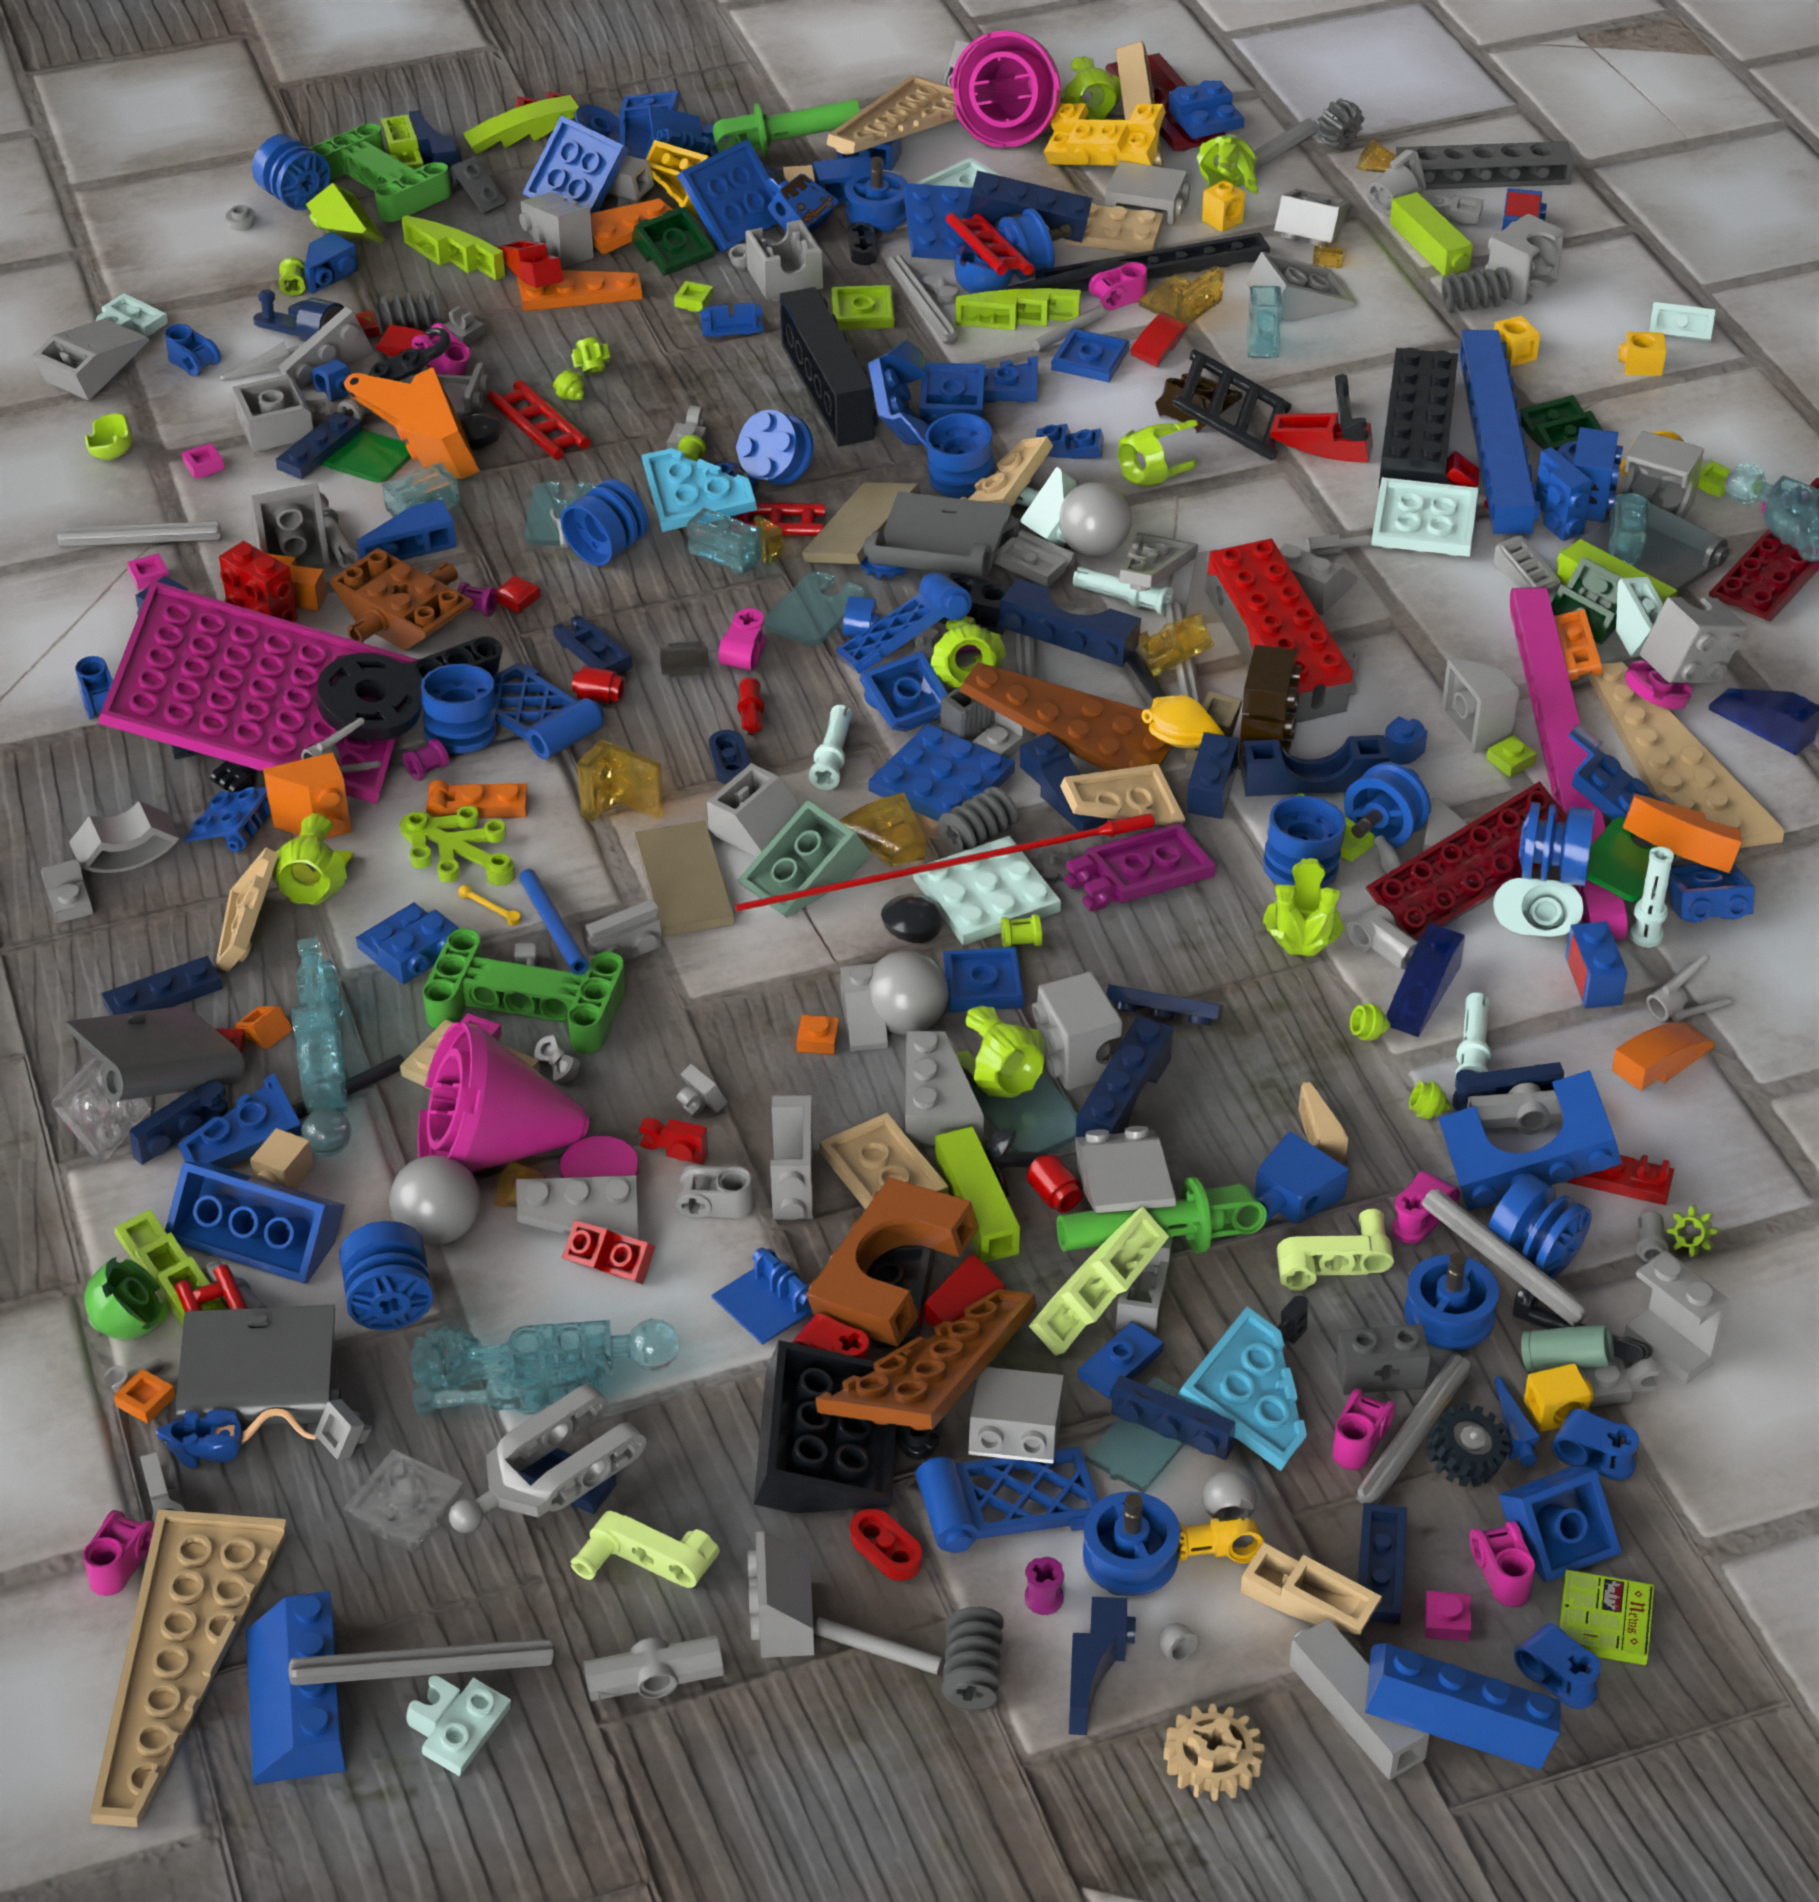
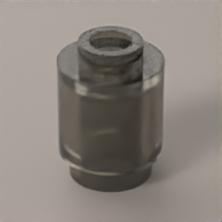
M700 641L667 644L668 647L659 648L662 675L670 674L671 678L703 675V668H709L708 648H701Z

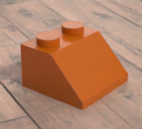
M333 752L263 769L273 827L300 835L302 820L311 813L326 815L333 825V829L325 836V839L352 832L344 778Z

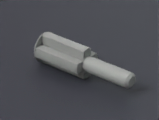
M1339 534L1309 537L1304 540V550L1316 556L1340 554L1341 548L1370 545L1371 537L1365 535L1339 539Z

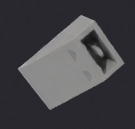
M104 318L52 335L32 356L46 382L90 401L150 340L145 335Z

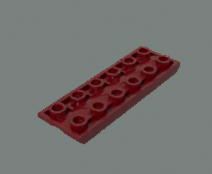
M1160 53L1148 55L1155 104H1163L1166 111L1159 133L1174 152L1186 151L1189 148L1201 146L1203 142H1208L1217 136L1226 135L1225 132L1192 139L1168 112L1169 91H1173L1178 86H1187V84ZM1117 62L1107 64L1105 70L1119 77Z
M1816 478L1712 588L1709 592V597L1718 598L1721 602L1739 607L1747 613L1770 622L1779 614L1819 570V478Z
M1539 781L1370 883L1365 889L1377 905H1382L1391 912L1397 927L1420 942L1495 896L1502 884L1511 879L1522 878L1519 848L1523 821L1530 810L1531 802L1541 803L1540 820L1548 821L1550 804L1556 805L1557 822L1565 823L1567 815ZM1534 864L1533 872L1542 867V864Z

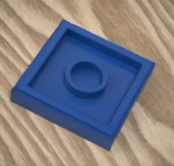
M1072 328L1053 357L1051 370L1110 382L1129 351L1130 341Z
M1017 947L943 951L944 974L949 989V1012H966L971 1008L981 1005L994 1007L995 1010L1024 1008V993Z

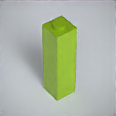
M1418 192L1392 199L1390 225L1443 276L1470 270L1473 244Z
M1582 539L1564 548L1557 558V577L1566 585H1568L1582 557H1585L1623 578L1648 577L1663 605L1667 597H1677V589Z
M973 1126L935 1135V1163L944 1182L948 1185L949 1194L972 1203L979 1229L971 1242L979 1259L985 1263L1019 1254L1020 1226Z

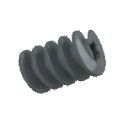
M1497 268L1494 272L1491 269H1486L1483 273L1475 270L1471 275L1466 271L1460 273V275L1450 273L1448 277L1445 275L1442 279V298L1448 312L1453 311L1454 303H1457L1458 309L1463 311L1467 301L1472 310L1476 309L1477 300H1480L1482 308L1488 307L1489 299L1492 300L1494 307H1498L1500 299L1507 300L1509 296L1508 277L1503 268Z
M434 290L430 291L429 299L427 300L423 292L419 291L416 301H414L410 292H407L404 302L401 301L398 293L394 294L392 303L389 302L386 295H382L380 304L376 302L380 334L385 333L386 325L401 324L404 327H410V323H413L417 330H421L423 321L426 322L429 329L434 325L435 320L440 323L438 299Z
M992 786L985 789L983 793L975 795L972 799L964 801L962 805L956 806L951 811L942 814L938 820L939 835L947 848L954 854L963 852V849L974 848L976 843H984L987 837L992 838L996 836L998 831H1005L1008 825L1017 824L1019 813L1011 797L1002 789Z
M982 1606L963 1608L952 1614L948 1620L942 1693L951 1704L964 1710L985 1709L993 1705L998 1699L995 1691L999 1688V1677L997 1675L1000 1673V1662L998 1660L1001 1658L1000 1644L1003 1640L1001 1630L1004 1627V1618L999 1612L991 1608Z

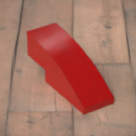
M521 240L496 246L503 251L505 264L526 284L538 288L564 281L560 258L548 255L546 243Z
M1338 413L1275 414L1270 430L1271 438L1308 454L1334 460L1368 462L1373 447L1371 423H1367V427L1363 428L1368 431V438L1366 440H1348L1342 436Z

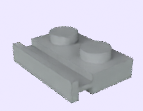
M1021 529L1018 537H1012L997 550L994 564L1048 587L1066 572L1068 565L1073 566L1075 564V553Z
M650 899L586 925V930L589 933V937H587L589 963L595 955L602 952L617 953L625 962L661 947L660 920L657 917L659 907L655 902Z

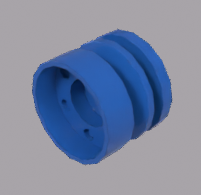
M277 134L268 138L259 147L254 156L252 172L258 186L294 210L307 209L306 204L329 186L331 173L326 159L289 134Z
M967 413L949 414L938 418L929 425L925 438L930 485L936 492L946 497L969 498L977 491L974 485L981 478H988L995 474L991 426L985 419Z
M606 479L587 492L586 495L566 507L560 517L562 532L571 549L583 561L594 566H603L614 559L624 549L644 537L649 528L648 515L640 498L629 486L616 479Z
M450 664L438 667L427 673L421 683V699L424 709L423 730L427 743L436 738L443 744L447 753L464 754L478 751L490 745L496 738L497 730L495 721L496 710L494 709L495 687L491 674L481 667L469 664Z
M1292 796L1276 803L1269 815L1268 839L1263 856L1264 872L1272 881L1279 885L1294 886L1293 865L1299 863L1302 858L1318 859L1325 871L1320 887H1327L1335 881L1339 870L1340 849L1343 844L1346 828L1344 814L1336 805L1313 796Z
M1531 802L1530 810L1523 821L1519 848L1522 879L1531 880L1534 864H1542L1540 881L1546 882L1551 867L1559 866L1561 884L1585 886L1595 809L1570 807L1564 823L1557 822L1556 805L1550 804L1547 821L1540 820L1541 803Z
M1527 1174L1518 1179L1503 1196L1492 1215L1488 1229L1551 1279H1555L1570 1264L1583 1244L1591 1224L1592 1213L1589 1208L1580 1203L1575 1204L1574 1199L1566 1195L1556 1199L1555 1188L1537 1177Z
M380 1221L369 1223L354 1230L343 1240L339 1256L349 1316L357 1324L374 1330L398 1329L418 1321L428 1312L433 1301L423 1237L415 1228L402 1222Z

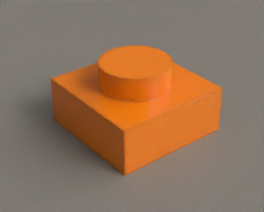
M801 1014L796 1040L797 1052L834 1055L839 1032V1017Z
M141 1369L114 1395L118 1408L146 1424L150 1423L176 1397L173 1385L144 1369Z

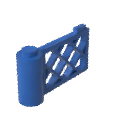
M932 572L922 579L918 595L853 637L835 651L846 664L860 674L942 618L946 617L950 620L964 618L972 607L971 596L966 589L940 572Z
M516 663L492 677L494 679L495 694H497L494 709L496 710L495 721L528 741L534 753L543 760L554 756L601 729L603 726L604 713L597 702L591 701L588 698L577 701L540 678L539 671L528 664L521 666ZM516 677L523 680L522 683H507ZM521 693L520 697H503L504 694ZM527 693H544V696H527ZM542 706L541 710L524 711L525 707ZM549 706H564L561 709L548 710ZM518 707L517 711L500 710L501 708ZM522 721H538L529 727L521 724Z
M1080 1447L1055 1450L1053 1463L995 1458L956 1464L950 1458L936 1457L922 1463L915 1473L937 1546L941 1550L951 1553L964 1552L971 1547L976 1539L1064 1526H1070L1071 1531L1084 1530V1522L1088 1512L1099 1501ZM1073 1463L1076 1473L1069 1480L1052 1471V1468L1058 1464ZM1025 1469L1037 1476L1030 1485H1027L1011 1477V1474L1015 1470ZM985 1475L996 1482L989 1491H986L974 1485L970 1477ZM1043 1480L1063 1489L1056 1499L1037 1490ZM1003 1485L1022 1495L1015 1505L995 1496ZM1071 1493L1085 1500L1088 1508L1075 1510L1063 1504V1502ZM1030 1499L1048 1508V1510L1043 1515L1033 1516L1022 1510V1508ZM990 1505L1007 1514V1516L1002 1521L985 1523L982 1512Z

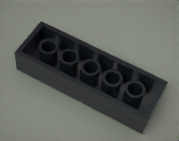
M815 287L780 293L781 345L835 443L840 447L874 440V426H877L878 421L876 411L873 408L875 397L872 382L867 378L865 366L857 361L854 347H849L844 330L840 331L838 328L835 314H830L826 299L824 297L821 298Z
M1411 347L1405 349L1396 348L1381 459L1379 488L1382 477L1444 484L1458 353H1449L1444 350L1425 351Z

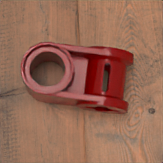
M822 1313L815 1314L791 1342L869 1360L866 1356L869 1350L867 1334L860 1329L852 1328Z

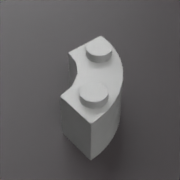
M138 801L130 810L117 816L106 818L89 816L69 843L76 859L79 860L81 869L100 873H116L135 869L152 862L166 853L180 838L167 812Z

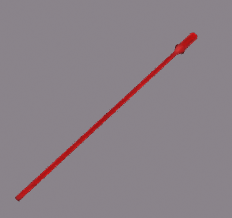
M1152 813L1115 821L1107 820V823L1095 829L735 904L736 912L1096 835L1113 838L1114 835L1154 827V818Z

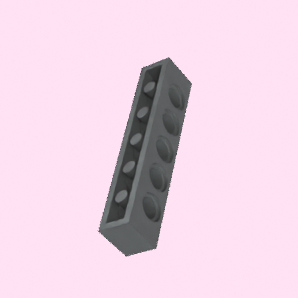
M1568 141L1396 147L1395 158L1407 149L1418 152L1426 182L1425 190L1571 184L1574 158ZM1408 160L1403 165L1411 171Z

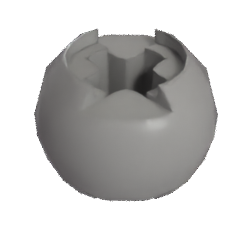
M1233 1470L1222 1471L1213 1475L1205 1484L1202 1502L1206 1513L1213 1519L1218 1518L1219 1521H1229L1241 1518V1520H1244V1518H1249L1255 1510L1257 1493L1253 1483L1246 1476L1238 1474L1237 1471Z

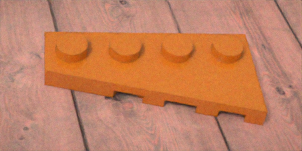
M562 270L564 281L538 288L526 284L517 277L523 312L642 299V288L638 273Z

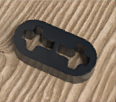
M865 222L851 224L848 227V246L852 262L858 265L874 263L877 260V242L873 226Z

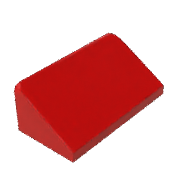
M971 1254L925 1302V1322L933 1327L943 1321L956 1322L965 1317V1308L997 1289L1005 1290L1006 1286L978 1257Z

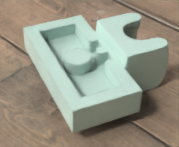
M125 293L102 306L103 313L96 318V321L104 318L147 337L168 324L166 313Z
M433 1675L429 1677V1689L427 1692V1700L433 1705H426L417 1700L412 1701L407 1710V1723L411 1728L428 1737L422 1746V1754L461 1776L509 1711L511 1699L475 1678H472L463 1692L459 1694V1688Z

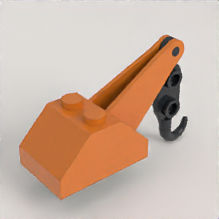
M436 327L426 330L427 336L439 335L441 337L437 344L425 349H406L401 354L375 363L368 375L353 373L345 379L344 386L352 399L395 427L402 441L408 439L409 443L406 444V447L413 462L419 460L425 471L458 479H465L480 472L456 410L434 368L432 367L421 372L428 362L441 356L448 349L451 340L450 334L445 329ZM411 375H415L410 384L398 382Z

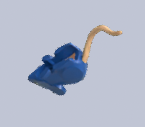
M277 1408L261 1413L244 1431H242V1426L236 1412L228 1410L208 1411L206 1417H200L195 1411H186L184 1419L174 1420L156 1430L157 1437L188 1468H196L199 1464V1457L220 1463L233 1460L239 1454L242 1445L252 1437L265 1420L273 1416L284 1417L303 1437L312 1440L317 1438L316 1435L306 1432L292 1414L284 1409Z

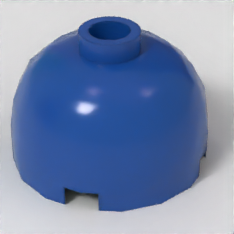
M966 245L957 249L954 267L956 280L969 294L1005 290L1010 284L1015 269H1008L1004 275H999L973 249L965 250Z

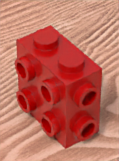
M244 540L219 556L220 576L224 585L226 603L290 622L298 620L290 566Z

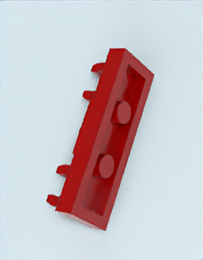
M1620 1155L1622 1164L1565 1182L1666 1206L1675 1168H1671L1669 1160L1665 1159L1662 1165L1647 1162L1648 1155H1642L1640 1160Z

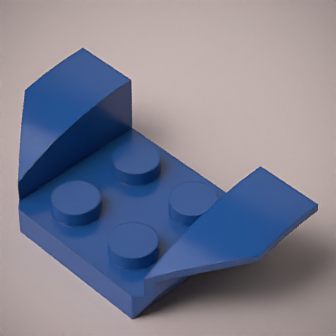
M906 339L889 353L869 362L868 366L879 418L904 444L918 445L923 443L926 447L925 433L929 424L915 418L914 413L910 409L908 401L911 400V393L907 384L927 376L923 352Z
M1575 725L1568 736L1587 751L1588 754L1575 770L1571 786L1612 820L1618 817H1626L1634 793L1656 799L1643 781L1633 778L1622 769L1617 759L1606 755L1599 749L1603 743L1602 740L1581 725ZM1662 792V794L1656 799V800H1660V801H1663V802H1667V803L1676 805V804H1675L1667 795H1665L1663 792Z

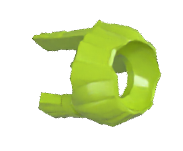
M1086 56L1074 57L1070 68L1076 71V75L1066 86V90L1061 91L1060 99L1065 104H1086L1089 113L1085 120H1106L1110 112L1116 108L1122 96L1119 77L1103 69L1095 68L1094 60ZM1088 89L1092 97L1088 101H1084L1083 95Z
M1230 133L1217 136L1208 142L1202 143L1196 158L1202 177L1207 182V188L1226 180L1236 187L1244 183L1246 189L1254 194H1258L1257 178L1255 175L1257 156H1255L1252 148L1246 141ZM1217 155H1219L1218 165L1214 163V159Z
M1189 420L1176 424H1156L1140 429L1137 432L1131 430L1122 436L1119 440V450L1117 453L1122 476L1129 483L1150 487L1161 484L1179 473L1194 469L1197 466L1196 459L1183 461L1167 467L1164 451L1158 438L1197 426V421ZM1137 452L1143 454L1145 458V469L1139 464Z
M965 616L959 620L947 621L946 629L949 631L934 645V654L931 658V666L942 683H947L948 688H959L978 662L997 668L1003 666L1006 651L1000 634L990 632L986 628H980L979 625H976L974 618ZM965 645H974L982 653L974 655L973 658L976 662L968 667L956 665V652Z
M311 813L308 817H305L301 822L299 837L289 840L276 851L279 854L271 878L280 891L293 903L320 905L332 895H335V892H339L341 886H344L345 879H347L346 867L352 859L354 852L345 850L333 851L324 843L325 836L333 829L332 821L326 815ZM306 863L313 866L317 871L313 873Z
M1302 858L1292 868L1295 881L1294 886H1275L1277 901L1268 905L1263 917V924L1277 943L1284 948L1286 953L1291 956L1303 955L1312 957L1316 956L1329 944L1334 943L1341 936L1345 927L1341 921L1340 913L1336 910L1341 896L1340 890L1334 888L1321 889L1320 884L1325 876L1323 865L1319 863L1318 859Z
M981 1005L969 1009L965 1023L968 1027L979 1032L983 1037V1041L976 1058L968 1050L955 1053L962 1069L972 1076L977 1087L984 1093H987L988 1096L1014 1098L1022 1093L1032 1091L1037 1079L1043 1072L1044 1056L1047 1051L1046 1042L1038 1029L1005 1024L998 1018L994 1007Z

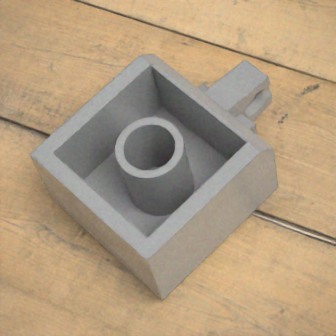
M288 374L232 387L237 418L253 452L267 451L273 447L291 443L295 444L313 430L312 420L330 414L329 401L325 392L302 394L295 378Z

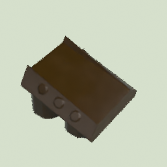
M1188 373L1182 374L1181 379H1166L1162 396L1155 402L1159 417L1164 414L1180 422L1196 420L1198 425L1194 427L1197 433L1206 424L1173 406V400L1178 395H1181ZM1200 376L1192 402L1208 411L1218 382ZM1229 387L1221 413L1243 397L1242 392Z

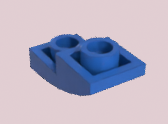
M1052 424L1037 429L1036 437L1048 436L1053 445L1047 456L1071 459L1102 457L1104 436L1101 428L1093 430L1083 429L1077 433H1070L1068 424Z

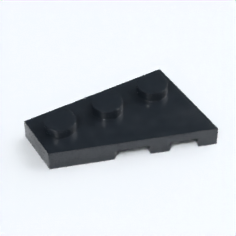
M919 1245L900 1246L879 1256L867 1271L866 1275L870 1278L910 1290L919 1317L899 1347L921 1336L925 1302L928 1297L935 1258L934 1249ZM876 1340L878 1348L896 1347Z

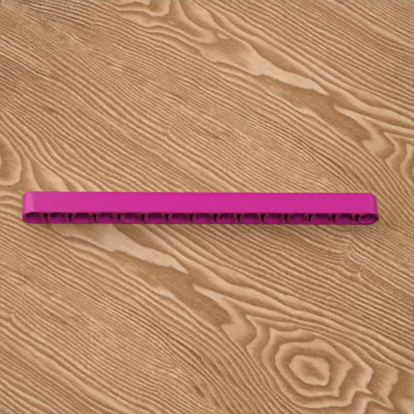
M1546 587L1512 588L1510 592V614L1552 796L1566 815L1570 807L1595 809L1592 846L1606 827L1602 811L1571 786L1575 776L1574 772L1586 757L1587 751L1568 736L1576 724L1580 725L1548 590ZM1587 879L1585 886L1573 885L1583 902L1582 923L1607 921L1614 940H1625L1627 936V914L1623 899Z

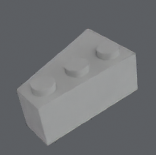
M554 192L521 201L522 214L519 215L521 227L524 231L529 232L535 242L546 243L548 255L559 257L561 268L594 258L590 207H579L578 202H568L567 197Z
M906 1031L905 1135L915 1147H935V1135L973 1126L983 1147L984 1114L946 1032Z

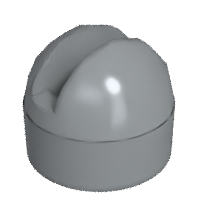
M738 244L729 251L731 263L739 270H745V267H747L746 244Z
M1180 1623L1166 1625L1159 1635V1646L1165 1656L1173 1663H1181L1187 1660L1198 1646L1197 1636L1187 1626Z

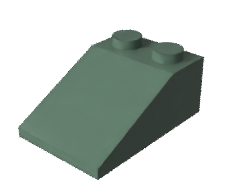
M807 800L737 881L760 899L848 881L872 853L853 830ZM827 893L771 904L770 906L787 918Z

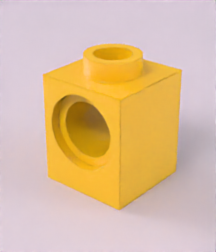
M1226 180L1205 189L1203 193L1202 221L1222 233L1243 223L1245 191Z
M1522 315L1495 322L1494 330H1499L1501 342H1506V359L1510 360V367L1537 360L1540 333Z
M1627 331L1625 344L1620 343L1618 351V362H1623L1625 375L1662 376L1666 356L1664 333Z
M1573 1363L1528 1374L1523 1401L1539 1432L1561 1428L1568 1413L1574 1409L1589 1411L1590 1403L1594 1401V1393L1590 1381L1587 1378L1583 1379L1576 1364Z

